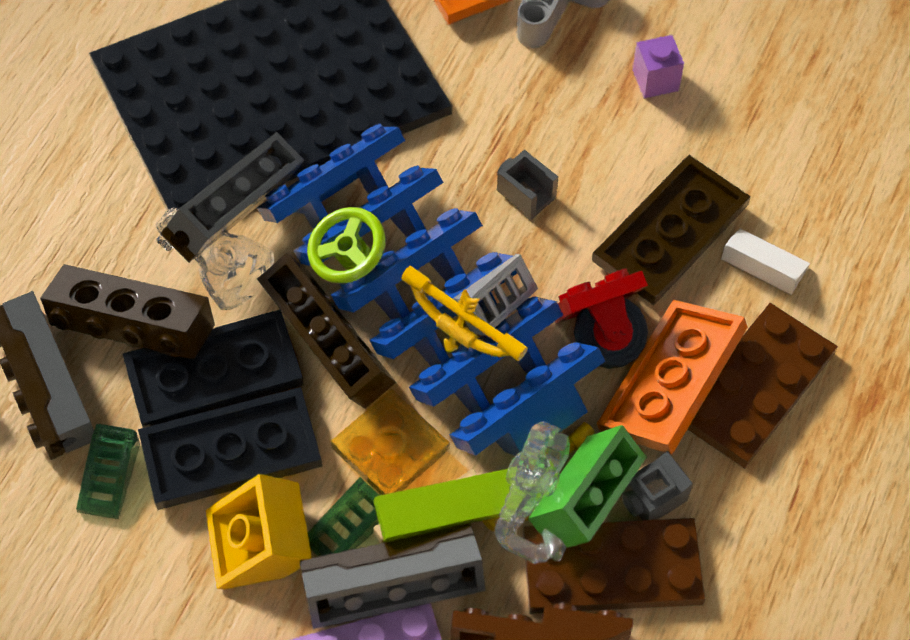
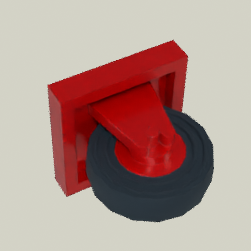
M627 268L604 276L603 280L595 283L596 287L592 288L590 282H585L567 289V293L558 296L560 301L558 305L563 316L554 321V323L558 324L577 317L574 328L575 342L598 347L605 359V362L599 367L607 369L623 367L637 359L646 345L648 335L644 315L638 306L628 300L629 297L647 287L648 284L642 270L629 275Z

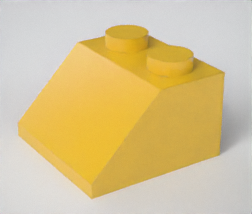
M258 474L205 510L217 589L225 590L282 579L300 569L299 561L312 558L299 482Z

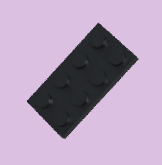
M280 309L213 328L194 360L180 356H169L163 352L146 348L123 353L143 428L304 385L302 373Z
M301 387L138 429L157 510L236 490L258 474L281 478L323 467Z

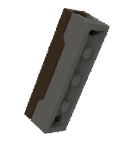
M276 132L179 208L160 234L190 263L263 203L268 192L284 185L304 159ZM272 156H276L281 161L282 166Z
M31 291L2 303L3 305H0V348L3 347L6 357L0 359V364L8 382L16 379L20 390L12 393L21 414L24 415L29 412L34 423L28 425L27 429L36 449L44 446L50 460L64 455L63 453L65 452L69 453L97 441L98 439L34 292Z
M471 524L299 561L313 629L486 591L482 557Z

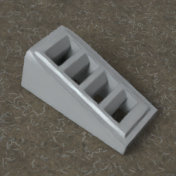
M515 254L466 290L471 298L483 299L488 309L484 313L478 303L473 313L495 328L537 291L538 287L521 255ZM514 270H516L524 285L519 289L511 276ZM503 280L511 292V295L508 297L500 285ZM491 290H494L500 302L495 305L489 294ZM462 292L456 295L453 299L459 302ZM465 320L466 324L472 332L482 336L485 335L483 332H481Z

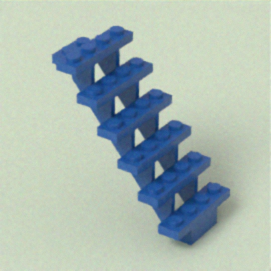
M377 124L361 134L363 140L352 147L350 144H346L330 153L331 160L319 167L318 164H315L301 171L297 175L299 180L289 187L281 185L265 195L267 201L257 207L264 221L278 223L292 213L297 212L303 213L314 229L328 215L321 202L359 178L364 189L369 194L367 196L368 202L359 208L374 214L381 224L390 218L407 237L405 246L396 252L388 251L383 253L380 261L371 272L356 281L340 283L342 288L331 294L338 309L353 313L374 299L391 319L379 328L380 333L369 340L377 354L394 359L414 346L429 363L430 367L420 373V379L409 386L416 401L434 407L454 393L472 413L460 422L461 427L449 434L457 449L476 456L496 441L504 452L525 459L588 412L574 384L605 362L600 349L578 342L571 343L560 349L557 353L558 357L546 365L532 339L537 333L563 316L557 301L539 297L528 298L516 308L517 311L504 319L495 327L501 333H508L528 347L525 356L520 361L514 359L527 375L525 376L526 380L515 388H510L497 394L491 405L475 377L504 357L490 356L473 348L468 349L461 344L457 350L452 352L453 356L449 358L435 332L438 329L436 322L423 310L418 302L413 304V311L409 312L395 286L402 281V274L409 266L418 270L429 262L446 281L444 284L445 289L442 292L453 299L464 289H467L513 257V255L500 254L498 252L489 253L476 262V268L465 274L451 247L483 226L476 212L458 210V208L448 210L437 218L438 224L426 230L412 203L444 183L437 169L420 168V166L411 167L398 176L400 181L389 188L375 163L376 159L406 141L399 127H383L382 124ZM349 220L341 221L332 226L325 233L320 245L334 242L340 234L344 233ZM363 222L358 234L362 237L370 232L371 229ZM312 232L303 237L302 241L304 244L293 250L299 262L307 266H311L308 260L307 246ZM516 270L511 273L512 277L517 274ZM490 291L489 294H490L491 298L493 299L495 305H497V302H496V300H495L493 294H492L491 291ZM426 296L442 314L447 313L452 318L457 316L456 313L433 297ZM481 299L478 303L485 313L488 309L483 299ZM486 334L478 338L486 343L498 345L497 342Z

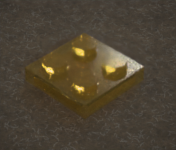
M391 389L331 440V448L380 495H385L406 489L450 449V442Z

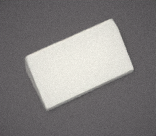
M741 228L728 240L721 258L723 261L792 295L810 263Z

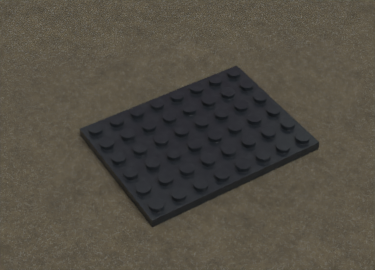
M226 0L89 53L91 62L171 219L179 208L276 132L304 159L302 164L288 179L290 181L298 178L297 175L304 169L318 164L320 167L330 161V153L346 144H350L352 147L363 140L361 134L377 124H382L383 127H399L401 133L405 134L452 114L451 103L386 0ZM272 156L282 166L281 161L276 156Z

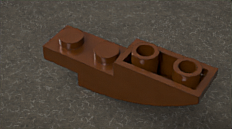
M563 603L555 604L553 607L544 606L542 623L533 622L531 617L522 614H510L505 618L491 616L489 612L480 608H465L463 611L453 610L450 640H629L633 619L625 618L623 614L613 610H600L597 613L579 611L578 607Z

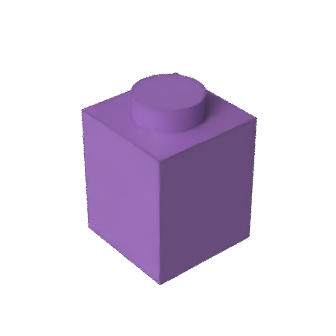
M673 35L637 42L633 73L643 98L679 91L684 62Z

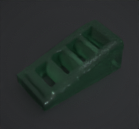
M104 424L95 425L76 506L77 513L119 519L141 444L135 430ZM103 459L120 462L119 466L101 464ZM98 476L114 478L116 482L114 484L96 480ZM92 493L113 495L112 501L91 498Z
M359 477L308 532L310 549L318 557L356 549L374 532L373 528L379 524L373 500L376 496L380 495ZM362 499H365L374 507L369 514L358 505ZM350 510L362 520L358 526H355L345 516ZM337 522L341 523L351 533L346 539L333 528ZM325 533L339 546L334 552L319 539Z

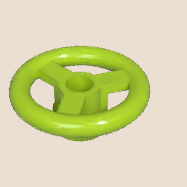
M347 207L328 214L316 225L308 241L307 255L312 269L322 279L332 283H349L364 277L375 268L383 255L386 242L384 228L374 214L362 208ZM349 220L344 233L340 234L334 242L320 245L325 233L332 226L341 221ZM363 222L368 225L373 234L371 250L358 234ZM334 256L346 271L332 270L322 262V259Z

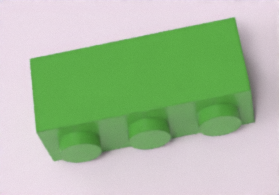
M623 425L587 436L528 518L553 551L589 542L647 456Z

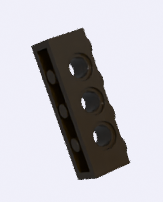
M286 253L257 278L349 399L366 409L396 383L306 267L289 253Z
M63 264L40 297L49 324L60 330L76 331L98 339L105 338L126 343L131 347H142L163 352L169 356H180L192 360L195 359L215 326L209 299L206 296Z

